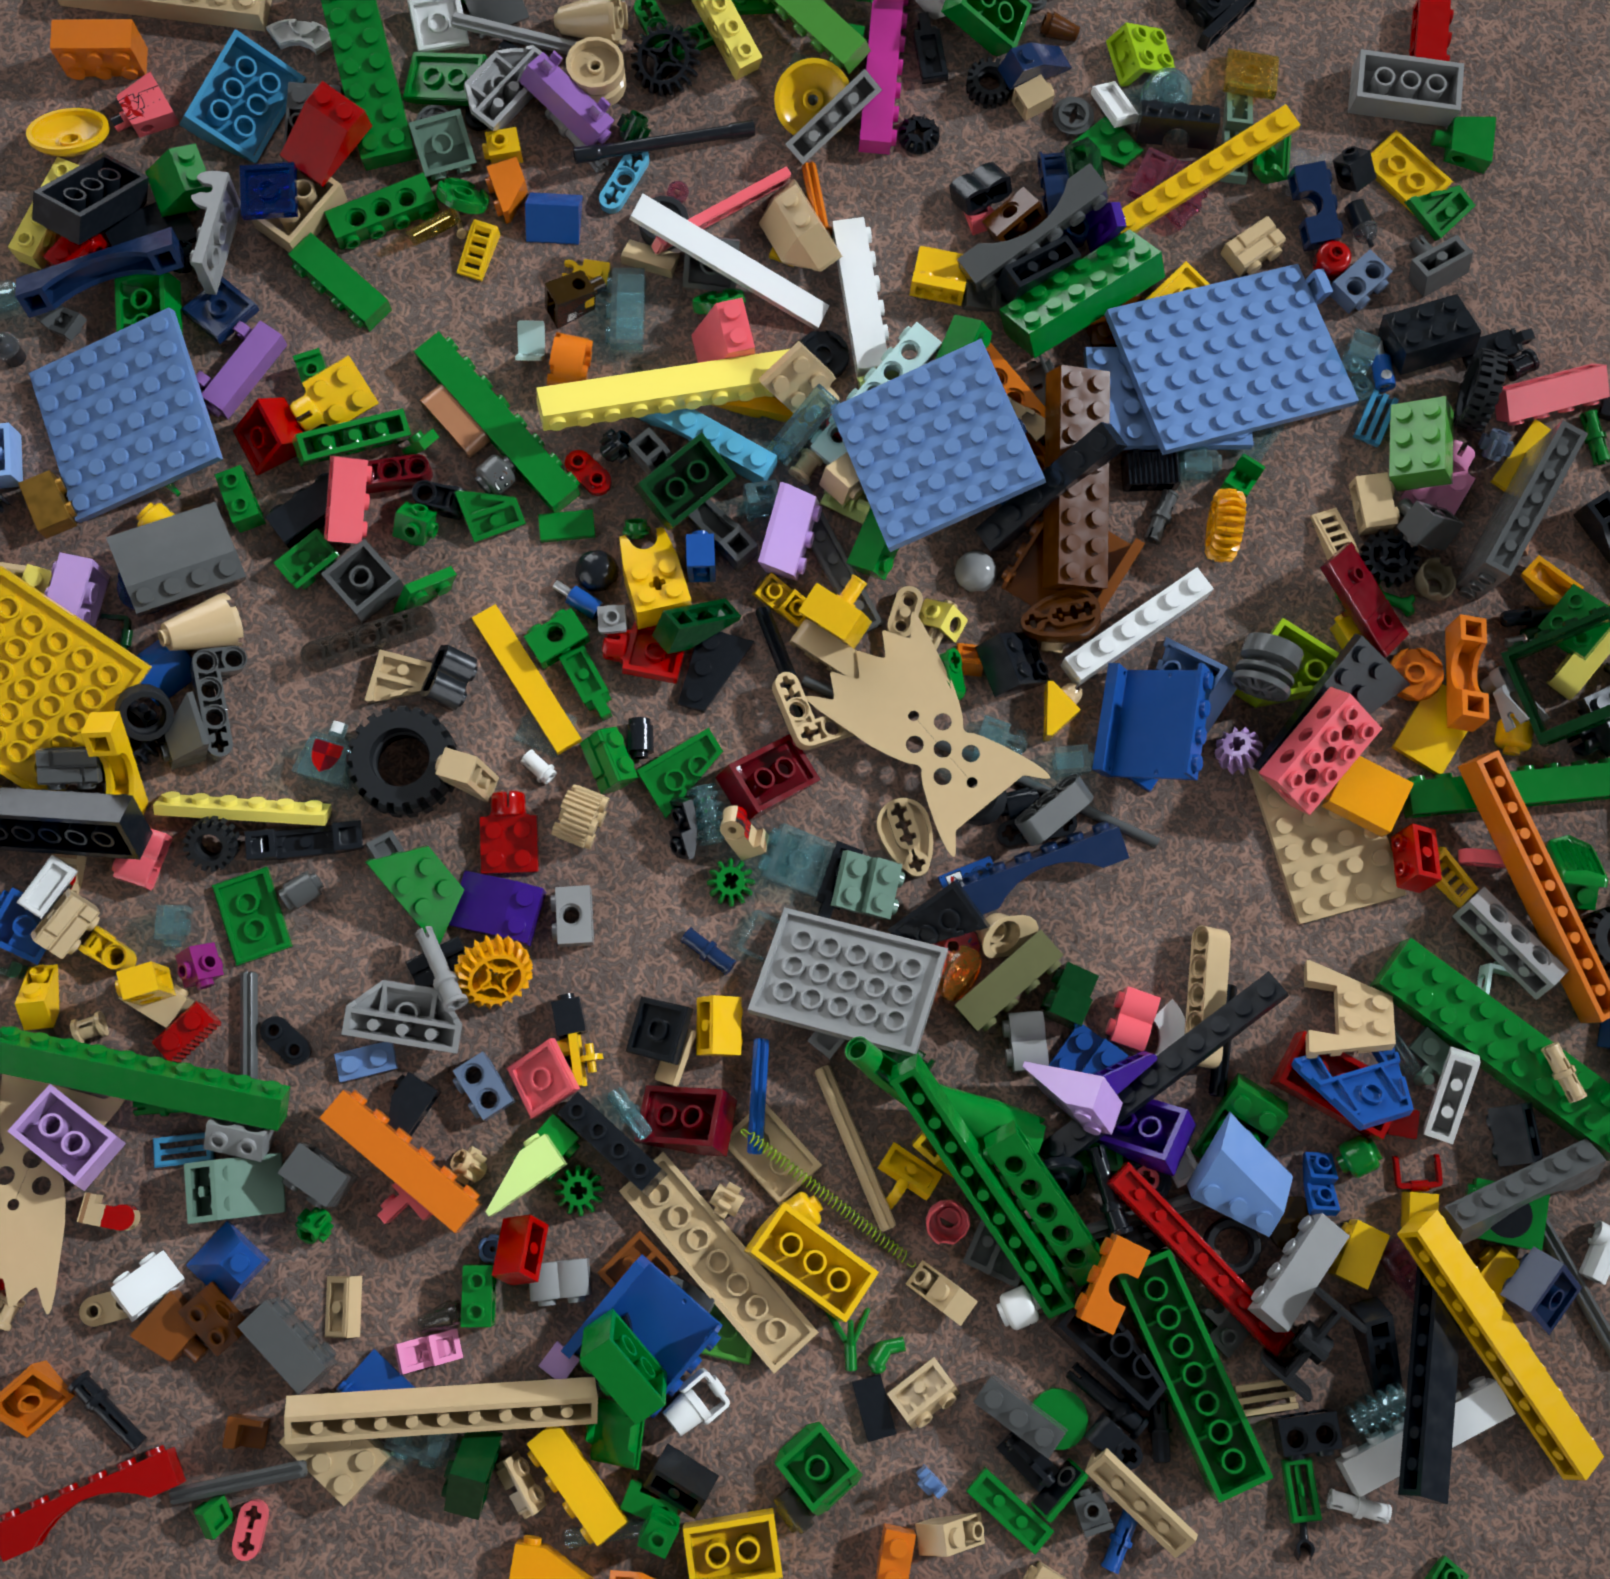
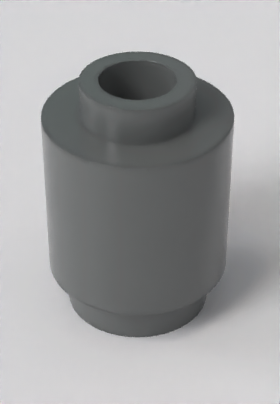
M306 870L283 884V888L278 893L289 910L295 907L299 909L322 895L320 889L324 885L315 872L310 874Z

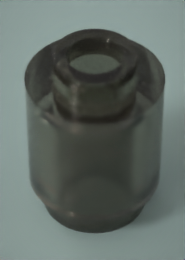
M791 1485L774 1497L775 1510L791 1533L798 1531L799 1534H802L814 1525L812 1519L815 1514L811 1512Z

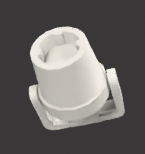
M700 1368L679 1388L681 1393L662 1414L679 1436H683L701 1422L704 1425L711 1423L729 1407L730 1401L725 1395L726 1389L715 1375L712 1376L705 1368ZM704 1377L714 1395L722 1401L710 1411L691 1389Z

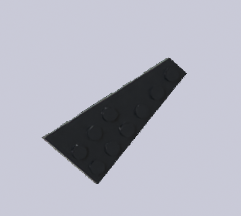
M1355 633L1252 767L1258 772L1262 769L1330 686L1350 693L1369 714H1372L1408 687L1410 683L1362 635Z

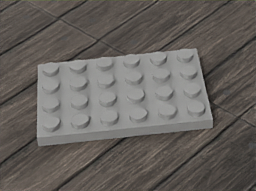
M784 907L751 998L748 1012L752 1015L846 1040L862 1036L877 1048L911 1057L917 1054L949 954L948 948Z

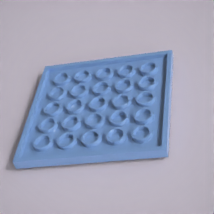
M166 308L29 373L56 462L68 491V500L72 501L78 515L74 517L76 522L81 523L93 519L223 460L176 313L171 308Z
M982 339L829 408L890 552L1046 483L1045 477Z

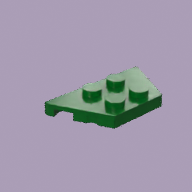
M425 845L405 852L392 853L389 856L377 859H368L365 862L419 928H423L426 933L425 927L432 926L440 944L464 888L432 849Z

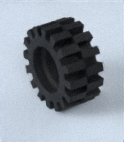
M988 57L987 62H985L984 58H981L978 64L974 62L972 68L969 69L966 80V94L969 93L970 101L975 99V105L979 106L982 103L983 108L987 109V106L991 105V109H994L997 104L1002 106L1005 100L1008 101L1012 90L1009 89L998 70L1001 59L997 58L996 62H992V57ZM984 77H993L998 81L999 87L994 90L985 89L980 85V80Z
M208 816L204 817L201 821L198 820L188 830L187 835L183 839V843H186L183 851H189V854L186 856L188 861L193 858L195 860L192 864L193 866L197 867L199 864H202L201 870L207 871L210 867L211 872L217 871L218 868L222 870L229 865L240 850L238 848L241 845V840H237L240 834L238 831L233 833L232 830L235 826L232 823L228 827L225 825L227 819L222 818L221 821H218V816H212L210 820ZM213 835L217 837L222 843V850L218 853L208 851L202 844L203 836Z

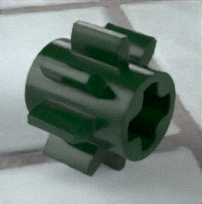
M631 110L630 114L627 113L626 115L622 113L617 123L621 131L620 137L625 141L647 138L651 132L647 124L648 118L635 110Z

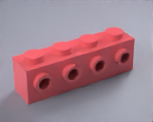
M1591 363L1502 386L1503 389L1499 394L1498 404L1495 405L1496 420L1507 422L1508 426L1525 423L1524 419L1526 418L1542 419L1549 417V412L1557 411L1558 413L1573 411L1576 405L1599 404V399L1610 397L1607 365Z

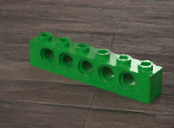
M1012 1120L984 1136L985 1149L983 1154L991 1166L994 1164L1000 1171L998 1173L999 1178L1005 1188H1012L1016 1194L1014 1199L1022 1212L1027 1210L1031 1216L1029 1220L1038 1235L1042 1233L1046 1238L1045 1244L1053 1257H1059L1062 1262L1060 1264L1061 1269L1067 1279L1073 1278L1078 1287L1088 1283L1087 1277L1094 1264L1098 1266L1102 1254L1099 1253L1100 1246L1016 1121ZM1013 1156L1020 1158L1015 1162L1007 1161L1008 1158ZM1026 1180H1034V1181H1035V1182H1034L1033 1184H1031V1185H1025V1184H1023V1182L1026 1181ZM1041 1203L1050 1204L1045 1208L1038 1207ZM1057 1226H1065L1062 1230L1054 1229ZM1075 1248L1081 1249L1076 1253L1069 1252L1070 1250Z

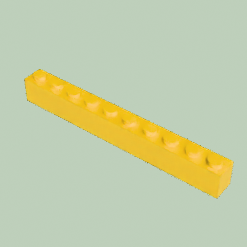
M1438 1210L1416 1212L1397 1235L1562 1479L1586 1481L1604 1458L1595 1440L1589 1435L1578 1415L1570 1407L1562 1391L1556 1386L1546 1371L1545 1366L1539 1361L1528 1341L1518 1330L1512 1317L1506 1312L1496 1297L1495 1292L1489 1287L1478 1267L1468 1256L1462 1243L1456 1238L1445 1218Z

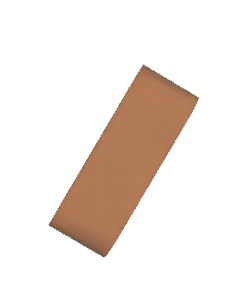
M439 384L419 400L425 410L428 408L433 415L432 418L438 425L448 431L449 437L459 448L462 447L465 450L468 458H471L490 442L484 430L442 384Z

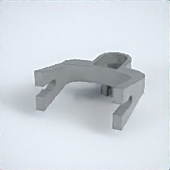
M1503 666L1496 667L1489 672V676L1479 681V685L1484 693L1493 694L1506 732L1516 728L1510 717L1511 712L1514 713L1515 718L1520 724L1527 720L1529 721L1530 718L1525 712L1511 676ZM1536 702L1543 721L1549 720L1551 717Z

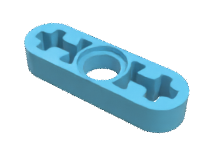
M648 152L629 154L622 157L599 195L600 206L604 212L614 214L622 209L649 165ZM639 154L642 155L643 161L638 160L635 163L633 170L631 168V166L633 165L632 156L637 157ZM621 175H628L632 178V181L628 185H621L617 182V179ZM616 189L618 191L615 196L617 203L611 202L610 205H608L606 198L611 199L615 194Z

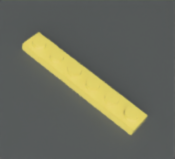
M171 791L161 794L153 804L154 815L191 818H204L208 816L209 819L212 816H218V819L225 818L227 820L325 826L331 817L332 805L324 804L318 800L294 802L292 799L284 798L275 801L266 800L263 797L243 799L237 798L234 795L211 797L205 793L180 795L179 792Z

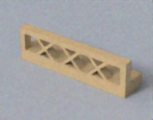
M1097 1448L1091 1454L1085 1472L1173 1557L1177 1558L1196 1542L1198 1534L1109 1449L1106 1448L1101 1452Z

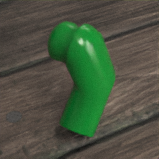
M903 1336L879 1341L875 1344L868 1357V1365L873 1373L881 1374L886 1370L885 1364L891 1354L906 1351Z

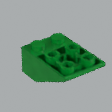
M1237 1073L1191 1152L1202 1159L1229 1112L1266 1149L1289 1116L1288 1103L1240 1073Z

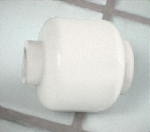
M1021 1285L1001 1294L1000 1303L996 1304L1006 1327L1010 1325L1012 1329L1019 1330L1039 1320L1038 1310L1041 1307L1026 1286Z

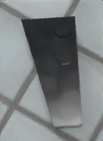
M1090 1282L1086 1283V1285L1075 1296V1304L1079 1295L1082 1292L1086 1293V1290ZM1075 1307L1061 1313L1050 1328L1130 1401L1132 1405L1138 1410L1149 1411L1167 1386L1146 1355L1141 1352L1134 1341V1337L1125 1328L1121 1320L1114 1335L1075 1316L1078 1311Z

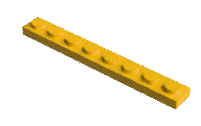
M1286 104L1123 207L1122 211L1125 216L1126 227L1118 236L1129 229L1135 233L1139 232L1296 132L1301 124Z

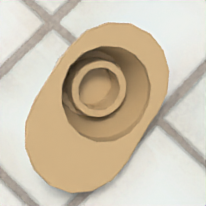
M993 913L985 918L990 927L977 930L976 932L982 944L983 953L989 958L1011 956L1038 932L1039 927L1036 920L1030 916H1008L1002 913Z

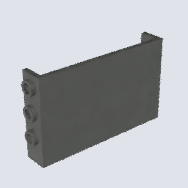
M1562 420L1526 452L1456 581V589L1460 590L1459 594L1469 600H1474V598L1478 600L1512 575L1586 439L1587 432Z

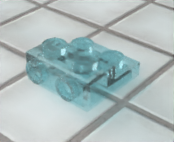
M786 823L780 824L778 828L774 827L768 838V843L771 844L768 855L764 853L758 864V869L761 870L760 878L782 887H789L811 897H817L836 844Z

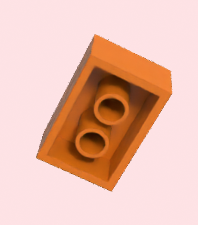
M132 19L51 20L50 50L67 77L75 80H83L85 77L109 80L111 77L123 76L126 79L135 80L138 76L146 75L148 48Z

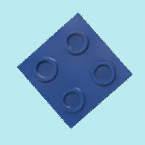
M373 1349L354 1372L336 1388L335 1393L415 1387L403 1375H400V1372L380 1353Z

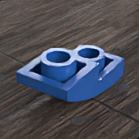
M1303 1153V1183L1309 1215L1323 1213L1325 1216H1337L1341 1211L1334 1187L1338 1180V1175L1332 1153Z

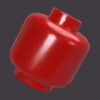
M1331 240L1325 242L1320 246L1313 258V269L1323 268L1329 281L1336 280L1346 271L1351 262L1350 249L1341 241Z

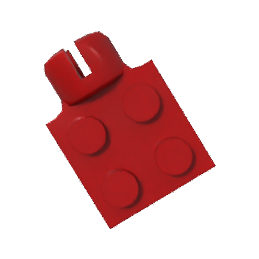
M634 621L632 628L628 629L625 633L605 634L608 636L604 638L602 645L603 658L620 662L623 665L622 674L677 684L685 650L667 654L652 636L657 625L638 629L636 621Z
M509 791V807H507V792H494L491 796L490 815L480 817L481 874L539 872L538 815L527 814L523 792Z

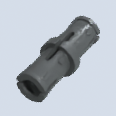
M1163 489L1159 503L1150 515L1152 519L1143 537L1144 540L1151 543L1156 540L1155 545L1160 544L1166 526L1172 521L1171 514L1179 498L1177 492Z

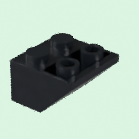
M1023 632L999 633L975 647L995 698L1008 697L1050 681L1048 668L1038 650L1037 640L1025 636Z

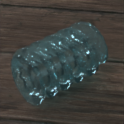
M712 783L690 788L686 792L688 797L693 798L697 830H700L697 833V840L704 841L699 846L713 845L726 841L720 831V819L723 818V812L718 811V808L725 805V802L716 801V797L723 794L722 790H714L713 787L716 784Z
M1397 1381V1389L1391 1384L1386 1385L1387 1395L1382 1390L1377 1389L1375 1391L1376 1400L1369 1394L1365 1395V1405L1360 1400H1355V1411L1349 1405L1343 1407L1358 1436L1362 1433L1368 1439H1371L1370 1428L1375 1429L1381 1434L1380 1423L1382 1422L1390 1429L1393 1428L1392 1417L1403 1423L1402 1412H1405L1406 1393Z

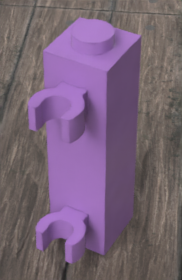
M555 50L550 57L542 52L526 66L519 82L586 146L594 145L598 142L601 145L605 143L612 134L609 129L615 121L606 113L611 104L604 97L596 103L560 69L558 65L562 61V57Z
M241 321L237 323L233 330L238 333L237 336L243 342L213 380L202 371L196 374L199 387L204 390L202 396L206 403L207 411L217 418L220 415L227 419L231 417L287 346L283 336L262 321H259L253 330Z

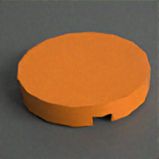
M1424 648L1404 649L1393 656L1390 664L1410 683L1408 687L1397 694L1398 697L1407 701L1419 702L1431 698L1439 691L1444 680V670L1441 660L1433 652Z

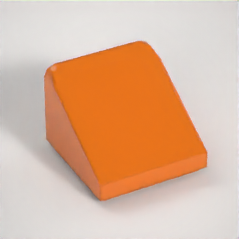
M957 643L956 649L962 658L963 675L982 677L983 666L975 648L978 645Z

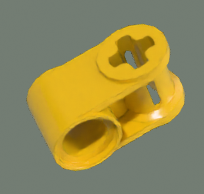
M98 925L95 926L84 944L78 947V950L115 971L133 967L137 961L136 954L131 948L118 941L114 935ZM120 952H123V961L120 964L116 965V956Z

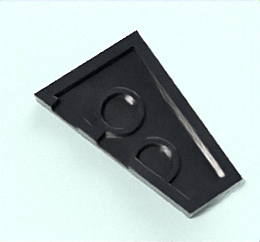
M718 632L696 645L679 697L678 706L705 713L726 681L751 649L754 641Z

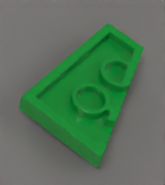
M707 728L636 770L665 819L671 814L672 807L670 801L679 797L684 798L719 758L723 750L710 729Z

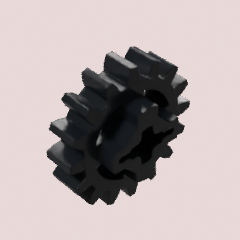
M1389 529L1386 534L1379 530L1375 536L1371 534L1360 548L1362 551L1360 557L1365 561L1364 563L1368 570L1376 578V583L1379 585L1383 581L1386 588H1390L1393 583L1400 587L1404 582H1409L1419 569L1416 564L1421 560V557L1414 555L1418 551V547H1411L1403 539L1402 532L1396 536L1393 529ZM1395 555L1392 559L1385 561L1386 558Z

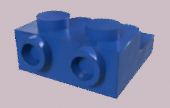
M14 887L11 888L10 892L3 890L0 895V948L38 965L46 949L33 941L31 933L42 919L17 903L24 892Z
M1082 1024L1081 1027L1071 1032L1049 1063V1066L1095 1074L1127 1059L1129 1055L1106 1038H1101Z

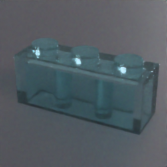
M613 268L612 278H607V293L612 294L611 303L607 302L606 318L611 319L610 327L605 329V342L610 344L612 353H644L645 268Z

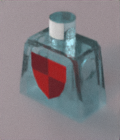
M333 720L328 735L313 731L291 771L299 777L348 791L350 779L347 770L350 769V766L346 763V754L351 753V749L348 747L350 741L344 740L349 726Z

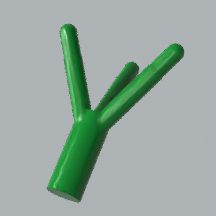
M865 1308L855 1332L853 1320H848L847 1336L838 1321L825 1312L844 1344L845 1370L856 1371V1343L866 1323L870 1309Z

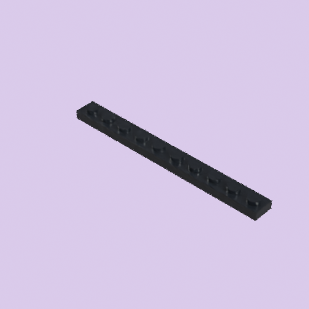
M1268 971L1158 1054L1157 1061L1117 1095L1123 1104L1115 1127L1289 996L1288 992ZM1073 1119L1043 1141L1040 1152L1046 1160L1060 1156L1076 1158L1106 1134H1090Z

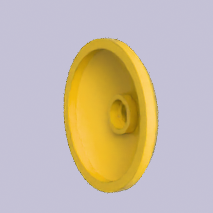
M821 58L802 59L789 66L781 75L774 94L775 111L783 127L794 136L849 84L846 75L838 66ZM810 95L817 96L818 102L816 105L808 103Z
M66 108L46 113L35 119L28 126L26 137L30 146L43 154L58 157H76L98 147L108 136L110 127L107 118L100 112L86 108Z

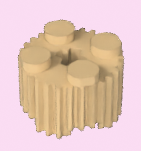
M574 784L571 791H567L562 801V809L558 818L560 823H554L552 835L590 850L596 838L594 833L597 826H602L607 814L605 810L610 798Z

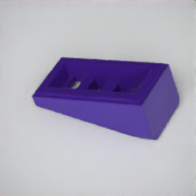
M1142 1051L1093 1075L1104 1076L1118 1095L1156 1062L1158 1058L1154 1053Z

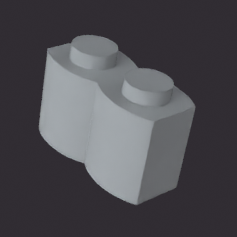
M1043 1010L1008 1013L1006 1020H1002L1003 1037H1008L1009 1049H1005L1006 1066H1011L1012 1073L1026 1072L1022 1067L1024 1061L1049 1066Z
M589 1258L542 1263L538 1282L529 1283L530 1302L538 1301V1307L556 1305V1299L567 1298L568 1303L586 1301L585 1296L592 1294Z

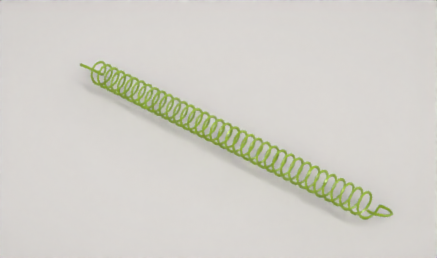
M746 1131V1132H747L748 1134H750V1135L754 1133V1135H753L752 1139L750 1140L749 1144H750L756 1137H758V1139H757L756 1143L754 1144L753 1148H754L761 1140H763L762 1143H761V1145H760V1147L758 1148V1151L767 1143V1145H766L764 1151L762 1152V1154H764L765 1151H766L768 1148L771 1147V1149H770L768 1155L766 1156V1158H767L773 1151H775V1154L773 1155L771 1161H772L778 1154H780V1156H779V1158H778V1160L776 1161L775 1164H777V1163L784 1157V1160H783V1162H782V1164L780 1165L779 1168H781L782 1165H783L786 1161L789 1160V1162H788L786 1168L784 1169V1171H785L791 1164H793V1166H792L790 1172L788 1173V1175H789L796 1167H797V1170H796V1172H795V1174L793 1175L792 1178H794V1177L796 1176V1174L802 1170V1172H801L799 1178L797 1179V1181H799V1179H800L803 1175L806 1174V1176H805L803 1182L801 1183V1185H802L809 1177H811L809 1183L807 1184V1186H806L805 1188H807L813 1181H815L813 1187H812L811 1190H810V1192L812 1191V1189H813L816 1185L819 1184V1187H818L817 1191L814 1193V1195H816V1193H817L821 1188H823V1191H822L821 1195H820L818 1198H820L826 1191H828V1193H827L825 1199L823 1200V1202L826 1200V1198H827L828 1196H830V1195L832 1194V1197H831V1199H830V1201L828 1202L827 1205H829L830 1202H831L834 1198H836V1201H835L834 1205H833L831 1208H833L839 1201H841V1203H840L838 1209L836 1210V1212L840 1209L841 1206H843V1205L845 1204V1207H844V1209H843V1211L841 1212L840 1215H842L843 1212H844L847 1208H850L849 1211H848V1213H847V1215L845 1216V1219L847 1218V1216H848L852 1211H854L853 1216L851 1217V1219L849 1220V1222L858 1214L857 1220L854 1222L853 1226L856 1224V1222H857L859 1219L863 1218L861 1224L858 1226V1229L860 1228V1226H861L864 1222L867 1221L866 1226H865V1228L862 1230V1232H864V1230L871 1224V1228H870V1230L868 1231V1233L866 1234V1236L870 1233V1231H871L872 1229L876 1228L874 1234L871 1236L870 1239H872V1238L874 1237V1235H875L877 1232L880 1231V1234H879L878 1238L875 1240V1242H877V1240H878L882 1235H884V1238H883V1240L881 1241V1243L879 1244V1246H881V1244L883 1243V1241H884L885 1239L889 1238L887 1244L884 1246L883 1249H885V1248L887 1247V1245H888L890 1242L893 1241V1244H892L891 1248L888 1250V1253L891 1251V1249H892L895 1245H897V1248H896L895 1252L892 1254V1256H894V1254L896 1253V1251H897L898 1249L902 1248V1249H901V1252H900V1254H899V1256H897L896 1259H898V1258L900 1257V1255H901V1253H902V1251H903V1247H899V1248H898V1243H897V1244H894V1240H891V1241H890V1237H886V1238H885V1233L881 1234V1230H878V1231H877V1227H873V1228H872V1223L868 1224V1220L863 1221V1220H864V1217H863V1216L859 1218V1213H856V1214H855V1210H851V1207H850V1206H849V1207H846V1203H843V1204H842V1200H838V1197H837V1196L833 1197V1193H830V1194H829V1190H828V1189L825 1190V1186L820 1187V1183H817V1184H816V1179H814V1180L811 1181L812 1176H808V1177H807V1172L804 1173V1174H802V1173H803V1169H800V1170L798 1171L799 1166H795V1167H794V1162L790 1163V1159L785 1160L786 1156H782V1157H781V1152L777 1153V1149L772 1150V1148H773L772 1145L769 1146V1147H767V1146H768V1142H765V1143L763 1144L764 1139H760V1140H759V1135L755 1136V1132L749 1133L748 1131ZM904 1250V1251H903V1252L906 1251V1254H905L903 1260H901V1263L904 1261V1259H905V1257H906V1255H907V1250Z

